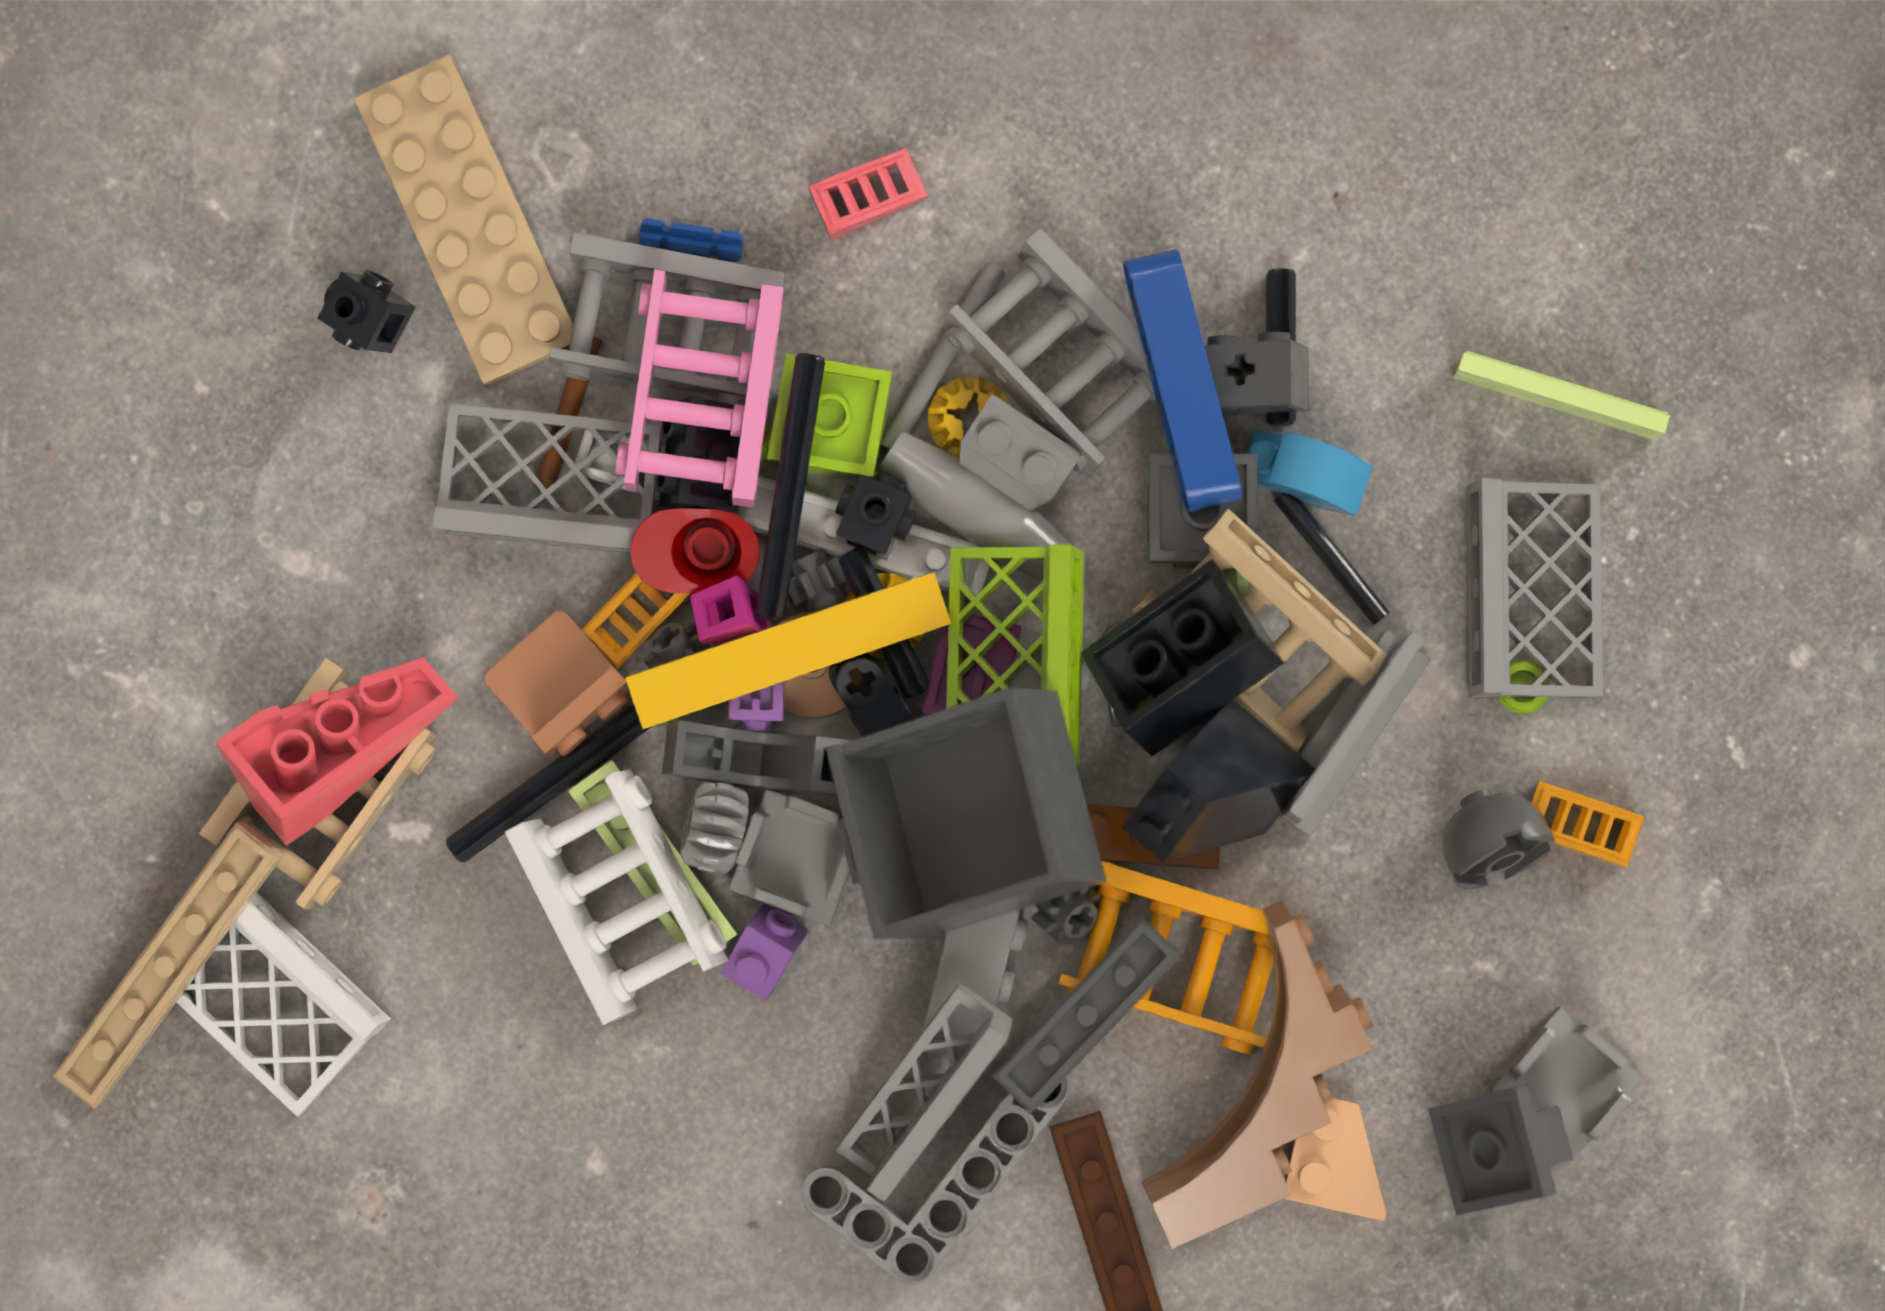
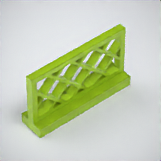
M1052 544L1049 547L950 548L949 617L952 624L948 625L946 709L971 701L962 691V676L976 662L995 681L981 697L1009 688L1010 686L1007 683L1029 662L1041 675L1040 690L1057 691L1076 766H1080L1082 656L1080 653L1082 652L1085 550L1071 544ZM1044 559L1043 581L1028 595L1010 575L1025 560ZM965 560H985L997 573L977 596L964 583ZM995 560L1011 561L1002 568ZM1005 581L1023 602L1001 622L984 602ZM964 594H965V595L968 597V599L971 601L965 608H964ZM1042 595L1043 610L1035 603ZM1030 608L1042 620V635L1027 649L1009 629ZM979 609L996 629L975 649L963 637V623ZM1004 636L1019 651L1021 656L1000 676L982 656ZM963 649L969 654V656L964 661ZM1042 649L1040 663L1034 656Z

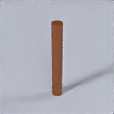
M593 337L591 355H598L602 342L601 339ZM568 378L556 414L578 416L589 381ZM552 426L550 434L554 436L564 427ZM573 431L558 442L565 452H567ZM554 447L543 454L536 475L546 489L558 480L564 461Z

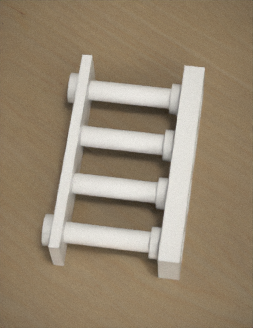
M631 769L613 772L604 777L612 795L551 828L548 825H544L542 819L539 818L522 822L505 832L603 1025L621 1019L636 1011L638 1007L633 1000L636 990L686 963L697 959L704 972L729 961L723 951L726 949L723 933L714 921H708L649 806L652 804V797L647 785L639 776H634ZM623 814L637 843L578 875L569 873L560 856L562 846ZM647 862L662 891L601 924L598 921H593L584 903L586 901V894ZM672 910L686 939L626 972L618 969L608 951L611 948V942Z

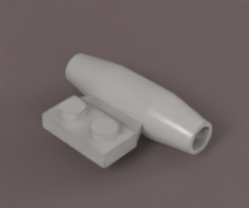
M994 394L991 395L960 441V457L902 432L879 466L887 475L904 482L903 490L910 494L911 498L928 514L977 547L1073 545L1035 508L1047 502L1050 503L1082 454ZM1044 559L1025 560L1017 569L1043 581ZM998 560V561L1003 562V563H1005V564H1008L1011 560Z

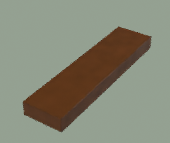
M1101 1111L1049 1126L1106 1311H1163Z

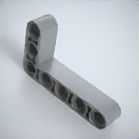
M1068 1076L1061 1082L1058 1096L1051 1101L1042 1102L1032 1114L1008 1093L909 1223L843 1171L835 1167L824 1166L815 1169L806 1177L801 1192L804 1205L812 1214L895 1279L905 1284L914 1285L924 1282L937 1269L1065 1102L1070 1088ZM1009 1113H1016L1022 1116L1028 1125L1025 1139L1014 1145L1002 1142L996 1133V1125L999 1119ZM976 1156L990 1160L995 1169V1176L992 1182L981 1188L969 1185L963 1176L965 1163ZM830 1176L839 1182L842 1189V1197L836 1205L823 1207L815 1202L811 1189L817 1178ZM950 1200L960 1208L962 1213L961 1221L954 1229L948 1231L940 1230L931 1222L930 1210L938 1201ZM874 1210L883 1217L885 1231L878 1239L865 1240L856 1233L854 1220L861 1211ZM909 1243L922 1246L928 1255L926 1268L916 1274L903 1271L897 1262L899 1249Z

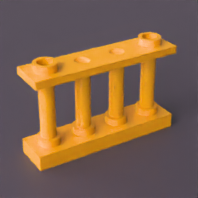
M1101 861L1107 882L1097 884L1099 885L1097 893L1102 896L1097 910V921L1091 930L1077 978L1060 974L1057 985L1068 988L1065 998L1107 955L1122 903L1128 904L1130 895L1151 901L1148 910L1153 912L1150 925L1166 940H1168L1174 919L1180 920L1182 911L1203 917L1200 927L1205 928L1181 1009L1177 1010L1149 1001L1153 986L1132 1008L1221 1035L1223 1039L1220 1046L1251 1056L1254 1046L1264 1049L1267 1037L1254 1034L1253 1030L1274 964V954L1262 910ZM1236 927L1254 933L1252 943L1257 946L1233 1025L1229 1026L1203 1018L1201 1015L1225 936H1231L1233 928Z

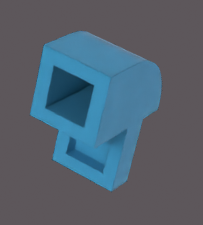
M1254 429L1246 453L1257 454L1258 488L1290 494L1315 508L1357 516L1373 468L1369 463L1340 448L1286 431L1284 435Z

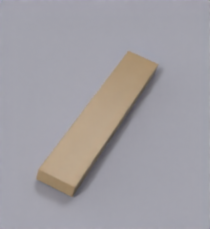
M244 821L237 822L52 1077L92 1109L100 1107L284 856V853Z

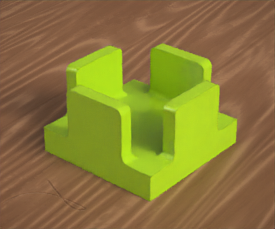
M788 353L785 356L767 456L769 462L779 463L795 358L797 356ZM825 360L808 474L849 480V476L860 477L862 474L873 479L877 459L880 458L881 443L887 420L892 371Z

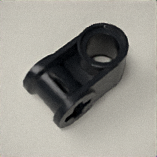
M868 653L829 665L830 681L851 713L849 716L862 737L916 720L897 689L891 686L881 668ZM855 668L862 672L861 674L864 679L857 686L852 682L849 672Z

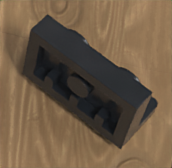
M696 397L677 400L679 402L734 409L735 406L734 404ZM662 421V438L666 440L665 454L727 462V457L738 458L740 437L731 436L730 430ZM656 474L655 487L656 491L660 493L659 507L671 509L681 506L687 508L720 509L738 513L739 506L732 503L733 490L723 489L722 483Z

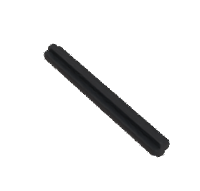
M798 353L795 358L756 605V614L761 618L781 620L786 613L825 367V360L820 355Z
M633 703L586 737L566 756L561 755L449 836L446 840L449 851L459 862L468 861L504 835L506 831L515 827L651 727L642 728Z

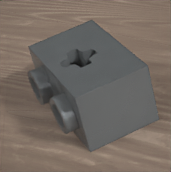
M1259 333L1258 342L1240 343L1238 336L1217 335L1207 338V345L1204 346L1223 416L1309 411L1308 347L1291 340L1289 333ZM1253 366H1255V374L1247 375L1245 381H1243V373L1252 371Z

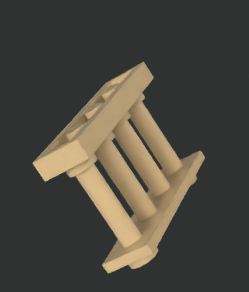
M1228 508L1213 523L1203 537V540L1209 544L1210 553L1190 574L1211 559L1217 563L1222 571L1226 567L1230 569L1234 567L1249 581L1250 590L1242 599L1254 615L1265 604H1274L1289 618L1290 626L1273 644L1284 662L1305 641H1314L1329 655L1330 663L1284 709L1260 688L1275 671L1234 699L1297 753L1309 734L1300 723L1345 678H1354L1364 687L1378 673L1387 654ZM1151 588L1138 603L1133 613H1137L1160 595Z
M325 658L292 705L310 700V694L327 689L328 693L349 687L345 682L351 674L330 659ZM425 728L398 753L400 757L382 782L371 777L357 790L358 793L368 799V802L350 826L333 814L314 826L318 831L337 843L319 870L254 825L255 818L250 815L254 807L238 781L233 785L199 834L219 847L237 822L244 821L284 853L276 867L305 887L295 903L307 910H313L317 903L324 907L332 899L342 883V880L336 876L412 771L419 775L432 760L437 749L431 744L437 735Z

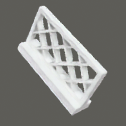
M256 892L229 929L230 943L218 944L214 950L231 952L232 981L205 982L204 964L195 976V982H191L186 990H195L196 1000L185 990L177 1003L298 1117L305 1112L370 1038L378 1034L391 1018ZM240 933L251 943H240ZM241 950H259L268 958L269 980L242 981ZM279 970L289 979L279 980ZM269 987L271 1018L244 1019L243 988ZM280 987H298L307 995L308 1017H281ZM206 989H232L234 1019H215L207 1011ZM318 1006L328 1016H318ZM337 1023L353 1039L340 1054H320L319 1024ZM309 1024L310 1055H283L282 1025ZM271 1025L273 1056L253 1055L246 1048L245 1026ZM225 1027H234L235 1037ZM310 1062L312 1085L300 1098L284 1084L283 1063ZM320 1062H332L321 1074ZM273 1063L274 1073L264 1064Z

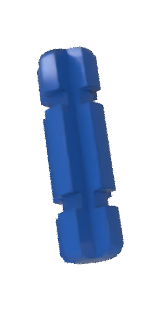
M649 218L643 219L640 226V245L660 249L666 247L670 251L711 258V254L717 255L718 260L730 262L739 261L742 255L744 239L740 232L722 229L720 234L715 233L714 228L672 222L671 226H666L662 220Z

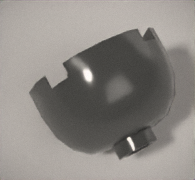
M1481 789L1467 795L1460 801L1462 808L1451 817L1444 830L1443 850L1448 868L1457 887L1462 889H1478L1489 886L1485 879L1486 875L1505 870L1506 880L1532 867L1548 855L1551 851L1548 842L1555 843V838L1539 809L1526 798L1508 792L1491 794L1489 789Z

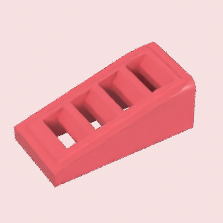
M906 148L808 186L809 193L831 241L928 198ZM896 166L908 189V192L900 195L888 170ZM876 175L879 176L889 198L880 203L869 181V178ZM858 183L869 207L861 210L849 188ZM840 192L849 211L848 215L841 218L831 199V195Z

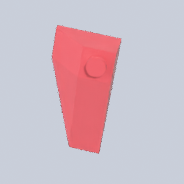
M424 657L362 677L360 683L331 693H328L327 689L310 694V700L282 709H279L278 705L261 710L216 741L218 750L252 806L286 846L331 815L457 700L455 692Z

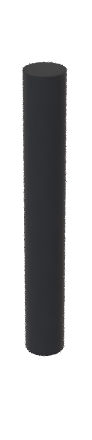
M1281 493L1273 500L1373 626L1386 617L1390 611L1300 499L1290 494Z

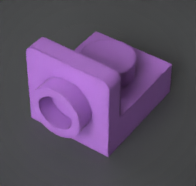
M784 681L730 699L729 720H740V730L772 731L773 721H784Z

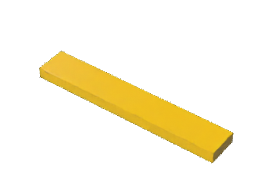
M933 571L626 676L625 679L642 728L646 729L952 623Z

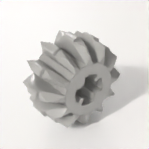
M701 780L695 786L694 791L691 793L689 806L687 807L681 837L680 854L685 864L695 866L697 870L714 873V871L728 873L734 867L740 847L742 846L746 819L749 812L747 809L749 798L743 788L731 785L732 783Z

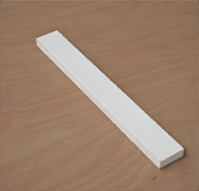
M585 430L574 463L575 465H578L601 446L589 430ZM597 431L605 442L616 434ZM627 435L611 448L616 455L618 454L619 443H630L631 435ZM644 440L642 451H648L649 441ZM661 445L660 453L665 454V446ZM607 452L582 471L586 479L607 486L613 485L624 476L615 474L616 463ZM641 472L639 473L638 483L644 488L645 473ZM758 476L754 508L739 506L738 513L736 514L747 521L754 532L767 536L776 481ZM625 485L620 489L641 496L638 491L626 490ZM805 490L797 546L813 551L823 548L826 555L832 557L841 556L855 548L837 540L836 532L843 516L835 514L838 504L837 500ZM655 491V501L659 502L660 493ZM869 510L867 512V516L873 519L883 516ZM912 525L905 542L899 539L895 540L887 560L869 553L867 554L876 571L897 574L908 580L934 571L940 591L949 593L950 548L977 546L971 542ZM965 560L964 583L977 596L984 587L990 566L985 560Z

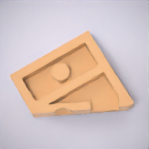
M1332 1098L1333 1100L1324 1103L1332 1123L1293 1141L1289 1160L1292 1172L1286 1174L1285 1178L1291 1195L1283 1199L1385 1221L1387 1213L1359 1104Z

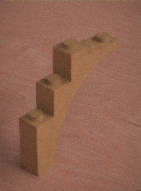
M1282 900L1262 909L1273 946L1276 992L1271 1029L1259 1065L1239 1101L1208 1137L1179 1161L1141 1182L1172 1249L1290 1196L1291 1193L1283 1176L1291 1173L1292 1170L1281 1145L1332 1123L1324 1103L1333 1099L1321 1073L1372 1050L1365 1031L1372 1028L1373 1024L1360 997L1351 1001L1341 984L1333 987L1321 960L1312 963L1307 951V947L1315 944L1310 929L1302 914L1292 917Z

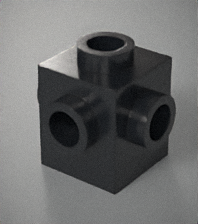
M365 269L363 275L341 272L338 279L334 280L326 290L324 306L317 319L334 329L331 336L336 341L351 349L360 350L362 347L365 350L392 353L416 306L392 292L391 289L394 283L374 271Z
M875 472L873 479L861 474L856 487L847 483L835 510V514L843 516L836 532L837 540L855 548L863 547L867 553L887 560L895 540L906 541L917 514L916 511L908 509L911 504V495L903 492L905 483L881 472ZM872 507H881L885 510V514L880 518L873 519L867 516L868 510Z

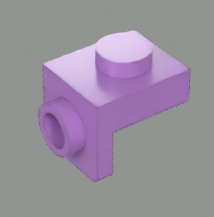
M762 904L747 924L728 958L729 961L726 962L720 974L767 1001L809 931L797 923L796 919L788 912Z

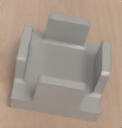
M766 789L757 813L754 812L736 860L738 865L728 890L830 927L850 875L837 821L842 820L843 817L838 813L792 796L787 797Z
M1557 1007L1489 1090L1493 1092L1528 1084L1535 1111L1558 1106L1561 1110L1572 1152L1571 1160H1575L1590 1141H1597L1627 1107L1632 1100L1629 1095L1644 1077L1627 1064L1628 1059L1590 1026L1580 1024L1561 1007Z

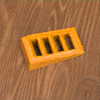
M636 572L581 630L618 669L692 594L674 593L669 599L662 591L655 590L642 581ZM638 589L659 608L655 615L633 595ZM622 605L644 625L639 631L618 611ZM607 620L629 640L624 647L602 626Z
M1542 781L1537 782L1531 803L1539 809L1543 817L1550 798L1560 801L1550 829L1555 838V843L1553 844L1621 869L1628 866L1644 821V816ZM1571 806L1581 808L1572 835L1563 834L1562 831ZM1594 813L1602 817L1593 843L1583 841L1591 816ZM1616 821L1623 825L1614 850H1610L1604 847L1612 824Z

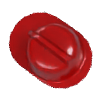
M671 508L659 510L642 521L633 534L630 546L632 566L640 579L655 590L669 593L694 594L735 576L740 577L747 583L756 572L761 555L758 537L751 525L736 513L720 509Z

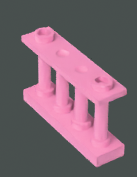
M654 269L652 284L643 283L641 288L638 315L647 316V324L630 443H619L615 474L625 476V489L629 491H637L639 472L722 483L723 489L733 490V505L754 508L784 287L762 284L760 299L750 298L749 303L665 292V271ZM662 313L746 325L745 330L755 331L753 352L742 351L741 356L657 345ZM654 366L737 377L738 383L748 384L745 405L735 404L734 409L650 398ZM650 419L730 430L731 436L740 437L738 458L727 457V462L642 451L646 421Z

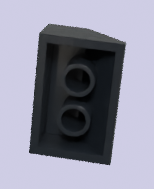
M1213 559L1080 653L1124 732L1152 757L1285 664L1260 621Z

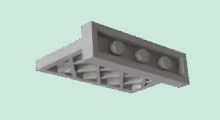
M449 403L437 507H434L432 529L439 534L630 554L634 532L644 519L653 514L656 474L645 473L644 488L639 483L637 484V491L642 496L640 519L617 517L605 501L624 486L625 476L621 477L599 495L582 474V471L606 452L616 463L617 455L611 448L628 434H631L632 422ZM460 417L483 419L495 435L469 454L458 440ZM491 420L507 421L510 423L499 431ZM522 423L535 424L548 440L523 460L505 437ZM646 424L644 436H649V452L660 453L662 425ZM545 426L564 428L552 436ZM574 429L589 430L601 446L578 465H575L558 442ZM597 431L616 434L605 442ZM501 441L518 464L493 483L477 464L476 460ZM554 447L571 470L546 489L528 466ZM458 448L465 459L455 466L456 450ZM471 465L489 488L471 502L451 500L453 478ZM524 470L542 493L525 507L511 506L499 489ZM577 476L595 499L578 513L565 512L552 495ZM494 494L503 505L483 502ZM548 500L555 510L536 508ZM601 505L609 516L589 513Z
M1480 478L1467 485L1469 698H1492L1494 696L1603 697L1600 484L1503 481L1502 478ZM1508 495H1525L1540 510L1523 529L1508 515ZM1540 495L1555 497L1547 503ZM1566 496L1585 497L1586 519L1575 530L1553 510ZM1545 517L1566 537L1564 542L1549 557L1528 536ZM1508 530H1509V531L1512 533V535L1515 537L1509 544H1508ZM1585 530L1586 543L1579 537ZM1519 543L1541 564L1524 582L1508 568V554ZM1571 544L1586 558V573L1575 584L1554 563ZM1546 570L1567 591L1550 610L1528 589ZM1509 584L1515 589V591L1510 596ZM1585 584L1587 586V596L1580 590ZM1520 596L1542 617L1524 636L1509 622V607ZM1572 597L1587 611V626L1576 637L1555 617ZM1547 623L1568 644L1550 663L1529 642ZM1509 636H1510V637L1514 640V642L1516 643L1510 650H1509ZM1586 637L1587 649L1581 644ZM1522 649L1543 672L1530 684H1510V661ZM1573 650L1588 665V686L1570 685L1556 670ZM1549 677L1556 685L1540 684Z
M1387 629L1384 631L1376 645L1387 656L1378 673L1364 687L1354 678L1347 685L1300 754L1316 770L1278 817L1307 837L1312 835L1431 661V659L1419 652L1427 639L1414 630L1403 640Z

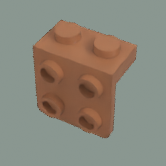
M556 611L494 664L484 676L486 685L532 736L531 739L551 758L558 752L562 756H566L587 737L583 730L599 716L605 721L628 701L624 694L629 688L624 677L570 616L563 611Z

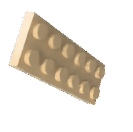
M447 55L354 97L355 103L483 385L487 387L549 359L551 347L568 350L574 324L451 55Z

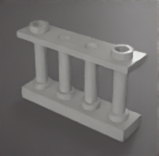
M1039 228L1024 242L1018 258L1022 261L1021 267L1023 270L971 317L957 304L948 311L943 327L947 330L945 333L947 340L957 352L965 357L970 354L1038 425L1082 454L1073 470L1079 472L1082 469L1091 478L1099 471L1106 459L1097 447L1147 400L1155 401L1156 397L1137 326ZM1046 285L1059 299L1058 305L1060 308L1009 355H1006L985 332L1036 286L1044 287ZM1083 323L1096 336L1095 343L1097 346L1044 394L1022 371L1073 324L1081 325ZM1120 361L1134 375L1132 378L1134 384L1081 433L1059 409L1110 362L1118 363Z
M573 232L570 257L572 262L580 263L579 270L584 272L569 350L551 347L549 354L551 365L560 367V375L578 380L589 381L591 374L595 373L638 382L647 324V316L638 315L642 284H652L654 269L665 271L666 280L685 283L684 290L689 292V295L710 298L716 296L717 290L737 293V301L742 303H749L750 298L760 299L762 284L784 287L785 272ZM612 270L632 273V281L636 282L622 360L590 354L605 277L611 276ZM684 316L679 348L700 350L706 319ZM737 324L732 355L741 356L742 351L753 352L755 331L745 330L746 325ZM654 367L652 379L653 385L718 397V402L734 405H745L748 384L738 383L737 377L727 376V380L695 375L694 371Z

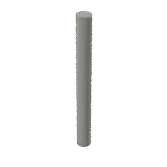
M987 262L960 308L971 317L990 300L1005 272ZM945 334L883 436L881 446L889 451L902 432L911 433L958 352L949 343Z

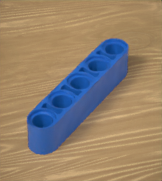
M1174 249L1126 260L1123 262L1125 281L1185 509L1187 512L1241 500L1239 476L1179 251Z

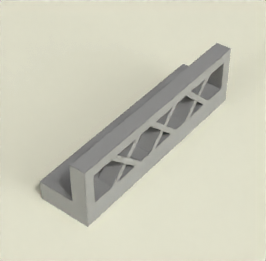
M960 982L837 1144L835 1150L837 1153L871 1175L866 1190L883 1202L886 1201L1009 1037L1013 1019ZM959 1003H962L985 1019L976 1032L953 1035L949 1016ZM943 1027L944 1037L934 1038L940 1028ZM965 1045L957 1056L955 1046ZM947 1047L950 1067L947 1071L941 1074L922 1076L919 1056L924 1050ZM912 1067L914 1077L904 1078ZM935 1086L926 1097L925 1087ZM916 1088L919 1108L914 1114L892 1116L888 1100L892 1092ZM881 1108L883 1118L873 1119ZM904 1126L896 1137L894 1128ZM886 1129L889 1148L879 1161L854 1144L862 1132Z

